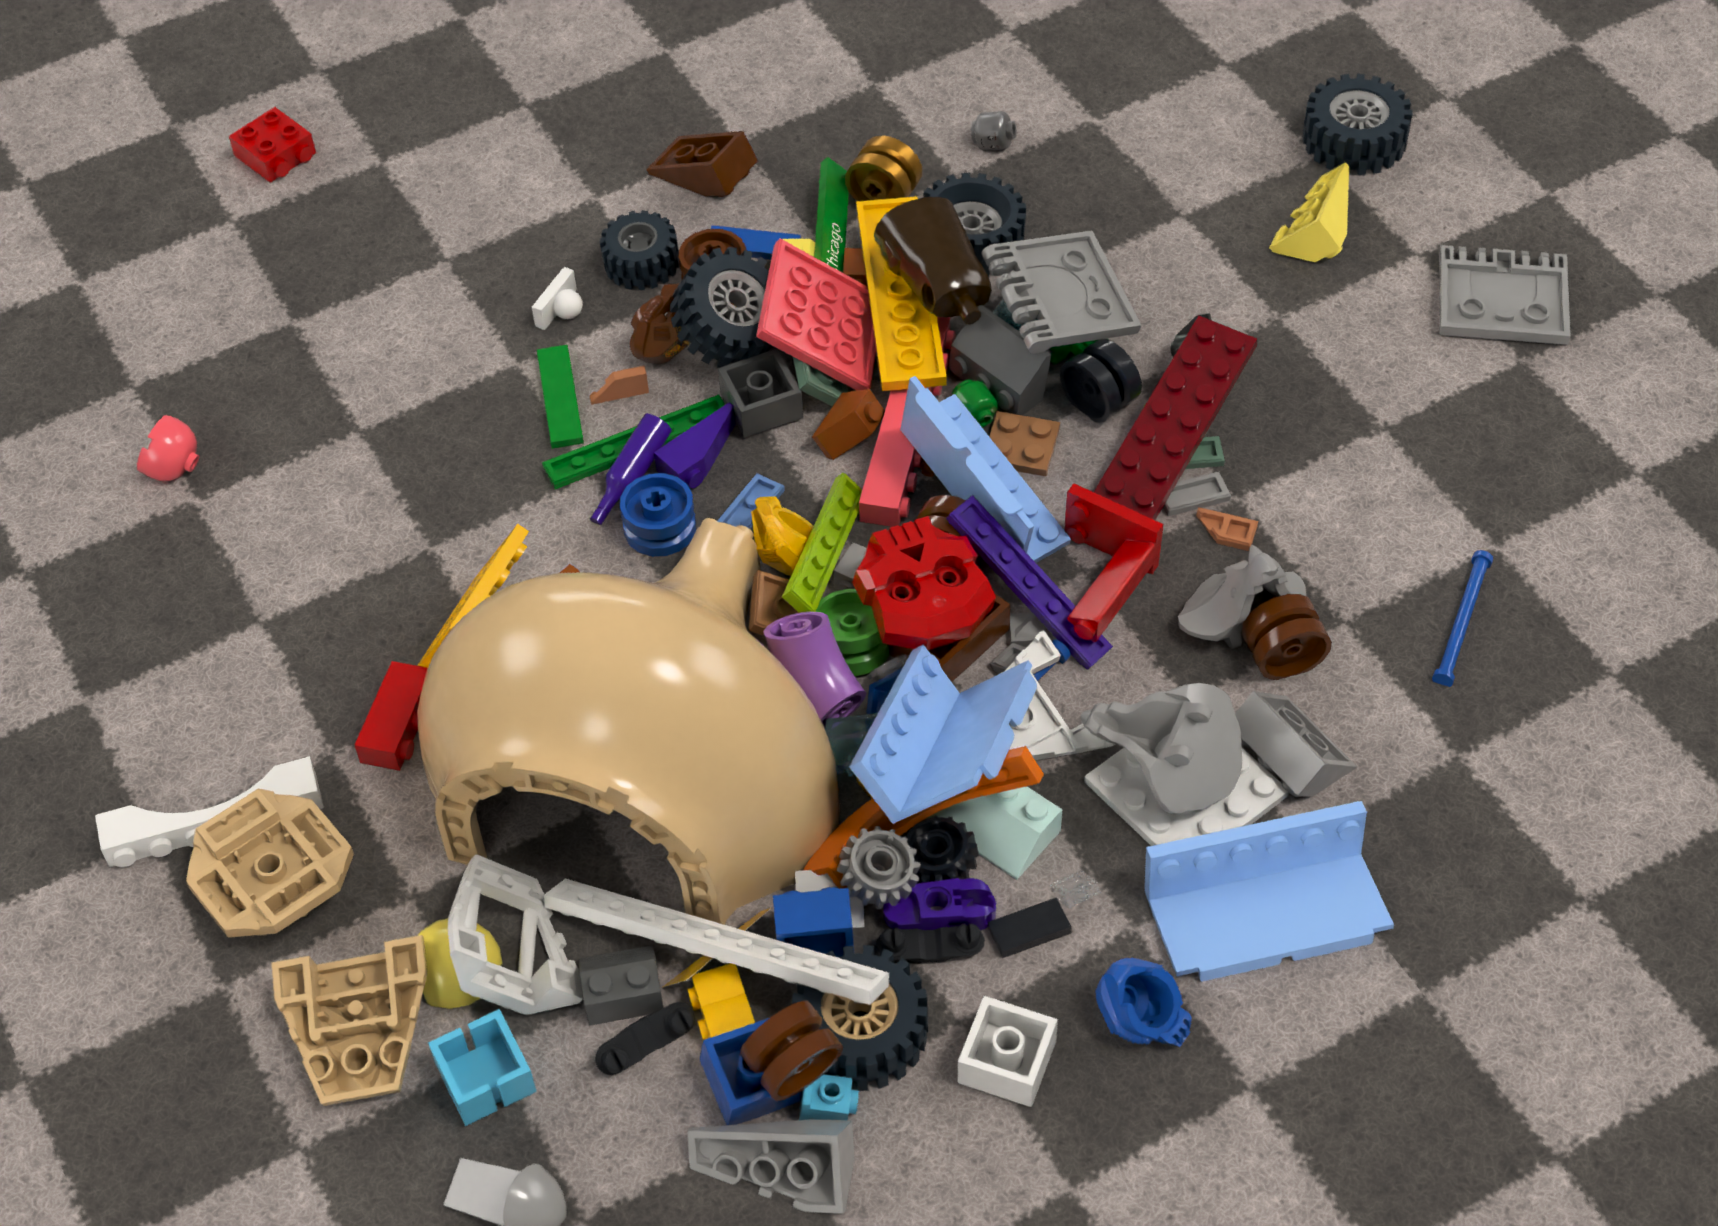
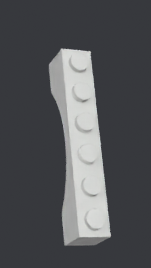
M310 756L274 766L263 779L246 792L208 809L186 813H162L130 805L95 815L101 851L109 867H127L141 858L148 856L163 857L177 848L185 846L194 847L193 839L197 827L258 788L274 791V794L312 799L319 809L324 808L317 776Z

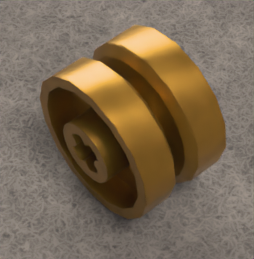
M875 136L866 142L858 157L850 165L845 174V182L850 195L857 202L909 197L922 177V165L915 152L905 143L889 136Z

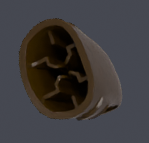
M942 197L919 198L900 204L887 212L875 228L874 239L881 249V254L889 265V269L906 281L922 305L930 313L937 317L961 316L967 325L977 322L981 317L978 306L985 305L990 299L992 292L991 282L973 250L952 202Z

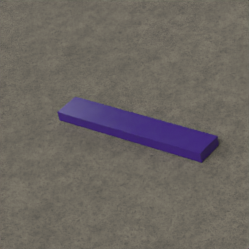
M973 495L948 515L946 520L961 536H967L973 549L1053 636L1068 648L1070 654L1080 665L1088 670L1113 647L1103 635L1100 636L1097 642L1082 639L1076 634L1075 626L1067 620L1075 605Z

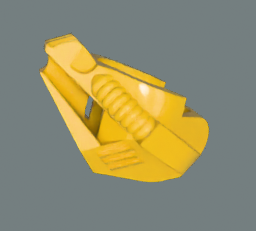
M776 496L759 497L755 500L756 509L751 511L754 540L757 545L758 555L763 563L791 576L814 526L795 512L784 507L782 508Z

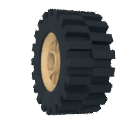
M853 945L843 947V956L838 958L888 972L889 987L869 1005L866 1003H856L849 998L836 994L823 993L818 989L797 983L798 993H793L792 1004L800 1001H809L823 1019L820 1029L829 1028L843 1045L842 1054L825 1075L852 1078V1082H857V1090L868 1091V1082L876 1080L880 1089L889 1086V1075L893 1074L897 1080L906 1076V1063L914 1068L920 1060L919 1050H925L928 1033L926 989H922V979L917 971L910 975V964L906 960L901 958L897 964L894 963L893 952L884 949L880 957L874 955V946L863 945V953L854 954ZM833 950L826 953V955L836 957ZM857 1011H864L868 1013L863 1017H857L852 1015Z

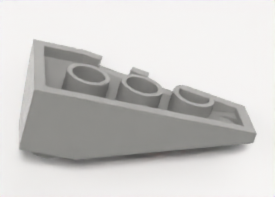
M812 1119L695 1127L687 1130L690 1169L732 1185L740 1179L761 1186L758 1194L771 1199L774 1191L795 1198L792 1207L804 1212L843 1214L846 1211L855 1161L853 1123L851 1120Z

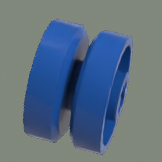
M655 473L636 478L624 489L620 497V512L623 520L624 536L633 549L641 554L652 557L668 556L681 551L690 544L696 532V518L693 494L684 481L673 475Z

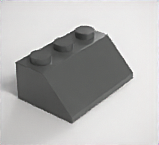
M983 305L978 306L981 312L980 319L973 324H965L951 344L948 369L964 381H982L990 390L1001 409L1011 414L1024 415L1043 401L1051 354L1047 351L1036 354L1030 353L1024 338H1022L1018 330Z

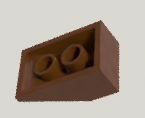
M744 131L678 136L646 170L649 175L702 196L725 197L732 193L734 186L750 173L749 170L758 160Z

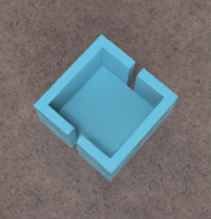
M500 1009L468 1024L476 1048L470 1052L461 1028L428 1042L435 1065L465 1126L498 1111L496 1103L500 1101L506 1107L537 1092L531 1070Z

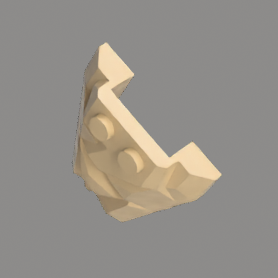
M422 935L384 942L385 952L318 965L310 956L272 962L274 1000L278 1009L284 1015L289 1026L288 1031L292 1040L297 1044L303 1058L304 1067L323 1106L401 1091L427 978L425 945Z

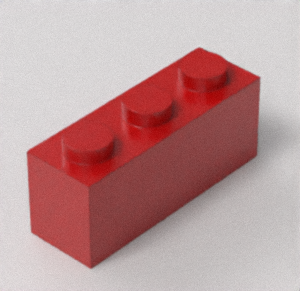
M395 661L391 662L354 745L360 763L400 771L404 760L409 761L414 752L413 739L416 732H418L419 700L428 668Z

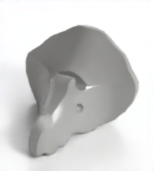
M1251 545L1248 562L1243 560L1224 568L1226 573L1214 574L1198 587L1178 615V626L1188 635L1211 641L1224 639L1228 646L1234 649L1242 645V623L1246 620L1249 613L1260 604L1286 594L1306 596V586L1301 577L1295 572H1284L1275 559L1263 553L1256 546Z
M1204 683L1185 684L1165 692L1150 694L1133 705H1125L1119 702H1112L1111 704L1098 703L1094 705L1092 710L1084 711L1080 716L1083 725L1093 735L1109 743L1126 748L1137 758L1156 801L1164 811L1170 814L1206 809L1217 801L1229 796L1237 784L1242 769L1241 730L1230 697L1225 691L1214 685Z

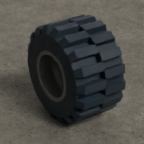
M642 210L641 213L631 211L628 215L624 216L621 214L617 216L616 221L611 220L607 224L608 228L603 229L600 247L604 268L609 279H614L616 285L621 286L625 283V288L632 290L633 286H638V290H645V286L650 285L651 289L658 287L657 282L661 281L665 284L669 281L668 275L674 277L677 273L676 268L680 266L677 235L674 226L670 225V220L666 217L661 218L660 214L656 212L649 214L646 210Z

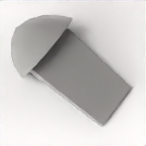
M460 1158L443 1204L451 1209L500 1226H560L565 1220L567 1213V1204L562 1189L556 1179L542 1165L532 1164L526 1166L522 1171H517Z

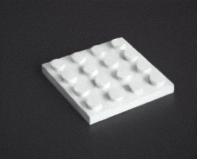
M1126 748L1121 749L1084 776V783L1151 846L1251 825L1289 796V793L1282 787V783L1243 748L1241 773L1231 794L1210 807L1201 810H1191L1178 814H1170L1164 811L1156 801L1139 761Z

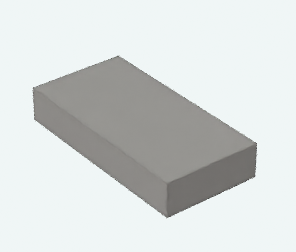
M1215 472L1177 482L1163 507L1167 515L1172 516L1196 510L1198 507L1204 508L1228 502L1231 500V494L1220 472Z

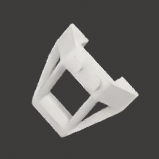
M477 854L470 860L463 874L448 917L447 927L450 956L461 990L471 996L479 997L525 1015L579 1004L583 1000L579 969L575 961H568L563 948L567 943L562 933H555L549 920L553 912L551 909L545 908L544 893L538 879ZM480 894L524 911L518 973L487 961L485 936L476 931ZM538 926L549 959L532 976L536 930Z

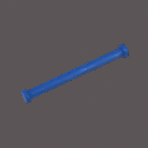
M1484 550L1475 551L1472 556L1473 567L1440 667L1434 671L1432 677L1435 683L1448 687L1453 685L1455 679L1453 670L1486 569L1490 568L1493 562V556Z

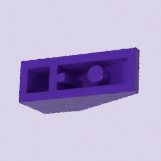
M730 402L655 451L656 471L678 477L689 488L698 487L709 473L735 427L734 405Z

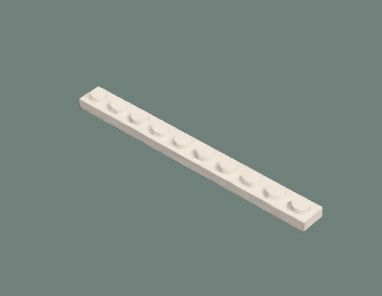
M566 878L544 894L545 908L558 911L563 915L575 916L591 921L596 925H605L622 930L626 934H635L652 939L659 944H668L682 948L689 953L709 956L723 963L749 968L753 972L769 974L790 983H799L818 989L823 993H832L846 997L856 1003L871 1005L889 987L888 972Z

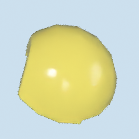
M448 919L437 920L424 928L417 936L422 935L424 937L427 978L423 990L425 1000L430 1006L452 1009L470 1005L480 998L471 996L460 988L450 956ZM477 923L476 931L485 936L487 961L501 966L502 958L499 945L490 931Z

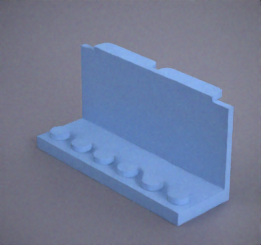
M916 376L910 378L900 430L950 494L964 500L973 495L1035 563L1070 544L1071 538L959 398L954 394L938 402L930 390L925 388Z
M924 644L912 650L849 766L893 824L977 786L983 773L988 779L997 777L1014 740V732L1010 725L1016 727L1021 724L1037 689L1036 681L1030 673L1032 664L1029 660L959 693L941 669L938 659L929 653Z
M1362 801L1146 847L1144 891L1176 977L1198 972L1200 981L1203 982L1279 965L1282 958L1289 956L1292 957L1293 961L1369 945L1373 942L1374 933L1393 929L1394 923L1361 855L1367 814Z

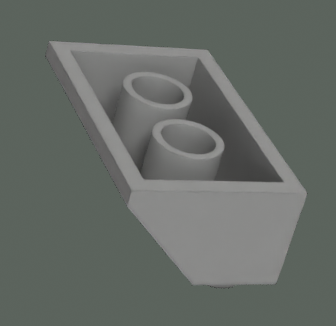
M1253 691L1235 713L1241 730V744L1247 748H1252L1259 755L1258 762L1268 771L1275 772L1283 780L1281 782L1282 787L1295 797H1313L1357 768L1287 696Z

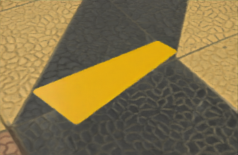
M771 908L760 911L738 929L746 931ZM703 955L663 987L688 980L713 958Z

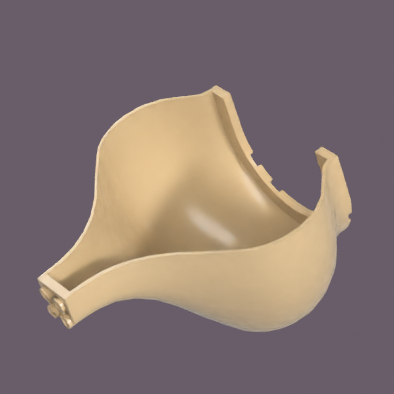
M706 518L702 521L701 526L696 529L689 546L677 565L668 575L655 583L618 575L582 572L539 576L510 585L494 593L479 603L455 624L440 644L429 664L418 706V732L421 755L430 790L436 799V820L448 860L468 865L475 854L487 858L477 821L476 804L479 799L484 800L501 793L503 787L513 786L517 792H536L563 797L590 806L608 815L615 810L631 819L630 827L645 837L653 845L661 843L669 851L667 860L671 863L679 878L686 914L725 925L727 919L736 909L795 884V872L804 869L813 854L838 827L840 813L838 778L834 754L815 707L781 662L747 632L745 621L749 600L752 595L753 576L757 570H761L760 557L757 552V545L752 539L754 534L751 529L742 525L735 527L727 523L718 522L712 518Z

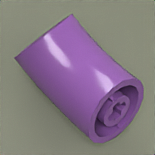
M822 612L796 613L778 619L765 628L763 632L769 651L781 662L804 690L815 707L825 731H828L849 717L861 705L867 693L843 658L835 640L828 615Z

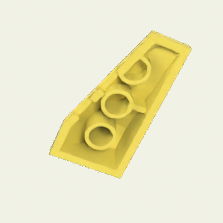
M1346 162L1318 179L1305 196L1307 201L1290 215L1296 218L1291 227L1288 229L1284 225L1277 231L1269 247L1272 252L1317 262L1325 257L1327 259L1333 258L1342 250V244L1347 235L1349 166Z

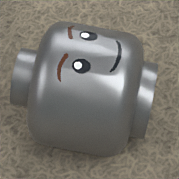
M1004 111L980 113L971 125L972 141L981 150L1007 149L1011 140L1015 139L1017 134L1015 121H1011L1009 115Z

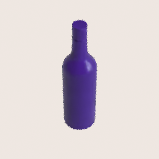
M644 414L606 474L605 495L590 518L592 522L602 525L611 509L620 499L626 486L636 478L645 475L655 459L654 452L663 446L672 432L671 427L664 420L653 414Z

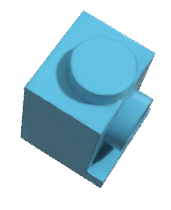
M823 1074L814 1083L803 1089L799 1120H847L849 1113L856 1114L859 1090L851 1089L852 1078Z

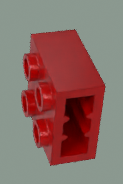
M273 107L229 135L234 156L270 183L279 177L286 176L291 169L302 162L309 161L316 154L312 134L276 107Z

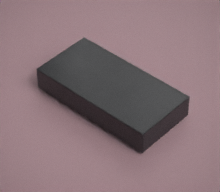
M1057 897L988 922V929L1002 958L1071 934V925Z

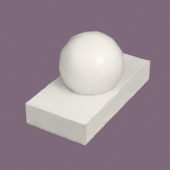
M564 267L533 304L532 312L535 327L545 330L556 315L562 319H573L580 314L583 302L580 295L576 292L574 270Z

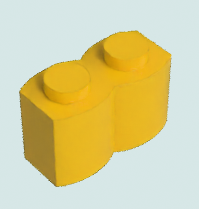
M730 963L692 976L694 987L687 989L693 1011L701 1009L703 1019L697 1021L702 1041L755 1023L735 964Z

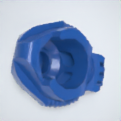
M1136 958L1120 959L1110 965L1100 979L1095 993L1098 1007L1111 1034L1114 1033L1124 1040L1136 1044L1148 1045L1150 1042L1156 1041L1181 1047L1190 1034L1189 1029L1192 1017L1190 1013L1181 1008L1183 1002L1179 987L1173 976L1164 970L1163 965Z

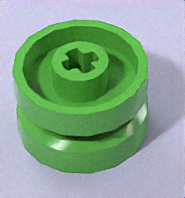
M856 589L835 591L820 600L816 612L828 615L837 645L853 675L867 674L881 667L890 655L889 644L882 643L872 607L863 605Z

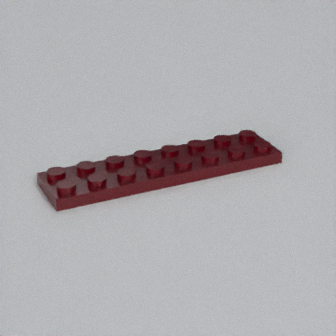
M1198 316L1095 488L1094 493L1156 520L1256 349L1257 338Z

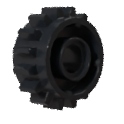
M936 815L920 821L907 830V844L911 849H916L917 853L914 856V861L920 863V868L916 873L919 877L916 884L959 878V880L968 879L970 869L977 868L976 857L979 856L977 843L975 842L973 831L967 832L964 822L958 824L953 820V817L944 818Z

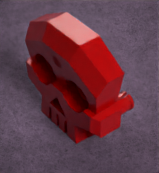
M929 516L916 519L914 522L903 523L902 526H893L889 530L884 529L871 534L862 562L855 571L852 583L863 605L872 607L883 644L911 649L924 644L927 650L934 649L970 637L991 611L996 596L988 578L975 564L977 554L967 536H956L932 525ZM944 579H950L953 583H946ZM896 594H903L906 598H899Z

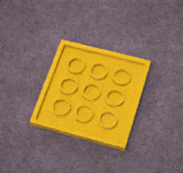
M519 524L514 527L476 575L417 666L428 668L435 652L455 624L502 586L510 574L509 570L527 548L522 543L529 533L527 529Z

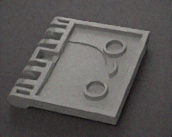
M1093 231L992 244L985 247L982 251V257L986 265L989 266L990 273L994 276L1000 275L996 280V285L1001 290L1003 300L1009 312L1012 313L1014 322L1017 324L1024 323L1019 332L1022 338H1024L1030 353H1042L1055 346L1138 334L1141 323Z
M1440 245L1439 335L1568 345L1571 335L1567 254L1553 253L1552 267H1549V253L1541 252L1538 258V266L1530 265L1529 251H1521L1519 264H1515V250L1492 249L1490 262H1486V249L1478 248L1475 261L1466 260V247H1458L1457 260H1454V246Z

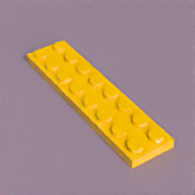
M917 196L856 202L882 391L908 389L909 379L914 376L917 377L924 387L946 386L947 384L937 316L927 311L906 281L889 269V265L883 258L881 249L874 239L875 228L882 217L894 207L918 199Z

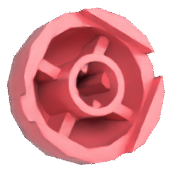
M163 416L148 435V438L152 439L148 449L144 447L141 449L137 470L158 481H172L181 477L185 471L192 472L200 456L196 454V436L189 426L175 417Z

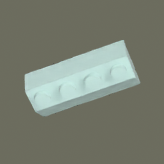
M1022 787L966 800L928 817L932 818L937 815L938 817L948 818L950 816L958 824L964 822L967 832L973 831L979 855L1017 880L1060 833L1062 809L1029 787Z

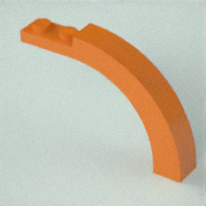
M1023 746L1008 751L997 777L988 779L983 773L977 786L894 824L872 798L829 835L810 858L803 870H812L817 875L828 874L838 889L847 888V886H842L840 883L843 873L837 871V867L842 860L839 858V854L843 847H847L846 843L849 837L853 835L858 838L861 829L865 828L870 832L874 831L876 826H880L881 830L890 831L893 829L895 834L901 836L920 821L952 805L981 796L1039 784L1044 773L1028 748Z

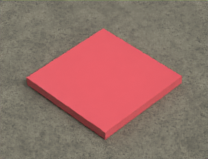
M780 238L773 248L756 337L857 391L870 389L876 345L867 286Z

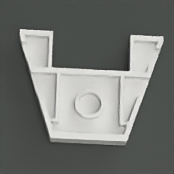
M1043 630L1037 634L1033 642L1025 650L1023 649L1016 656L1014 662L1005 671L1029 660L1032 664L1030 673L1034 677V673L1058 662L1061 654ZM1035 677L1037 689L1021 724L1016 727L1010 725L1014 732V740L1010 749L1026 746L1035 760L1071 755L1116 745L1096 737L1083 724L1069 729Z

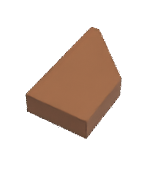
M645 366L612 372L605 379L606 384L598 392H592L589 397L592 405L649 393Z
M1198 507L1197 518L1217 544L1249 551L1256 534L1258 521Z

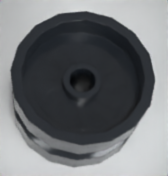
M1107 339L1096 340L1086 347L1081 354H1076L1060 368V380L1067 398L1073 406L1096 423L1105 422L1115 415L1121 407H1126L1141 394L1142 382L1133 360L1123 348Z

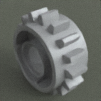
M876 826L874 831L870 832L865 828L861 829L858 838L851 835L846 843L847 847H843L839 854V858L842 860L837 867V871L844 874L840 883L842 886L849 888L851 891L849 896L852 898L856 896L862 900V905L865 906L868 903L876 904L877 908H882L888 902L892 906H896L900 897L906 899L912 891L911 887L914 888L919 879L916 873L920 868V863L914 861L917 851L910 848L907 844L908 839L906 837L901 838L895 834L893 829L890 831L881 830L880 826ZM872 863L882 865L886 871H878L873 867Z

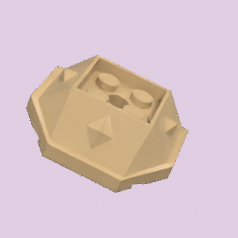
M258 788L195 829L194 848L189 861L186 882L189 889L228 938L276 934L299 918L307 916L308 912L341 890L354 853L351 845L312 799L274 794V791Z

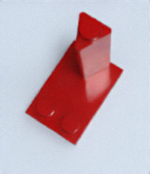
M1073 483L1067 491L1064 531L1073 542L1078 544L1085 543L1113 556L1067 617V620L1075 626L1074 630L1079 637L1097 642L1146 573L1153 574L1159 566L1164 524Z

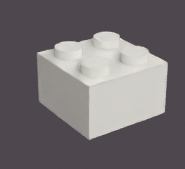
M984 996L958 1060V1083L1032 1107L1056 1043L1058 1019Z

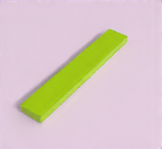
M844 472L835 478L782 595L799 613L816 612L859 512L862 489Z

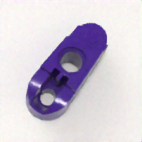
M954 878L919 883L914 888L911 887L912 891L906 899L900 897L896 906H892L888 902L883 907L885 923L892 929L899 928L901 930H935L940 927L975 924L981 931L988 927L989 921L996 918V900L987 884L980 879L974 878L961 880ZM935 906H938V907H942V908H944V909H943V910L936 911V910H932V909H930V908L935 907Z

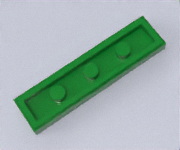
M568 345L537 349L552 449L584 444Z

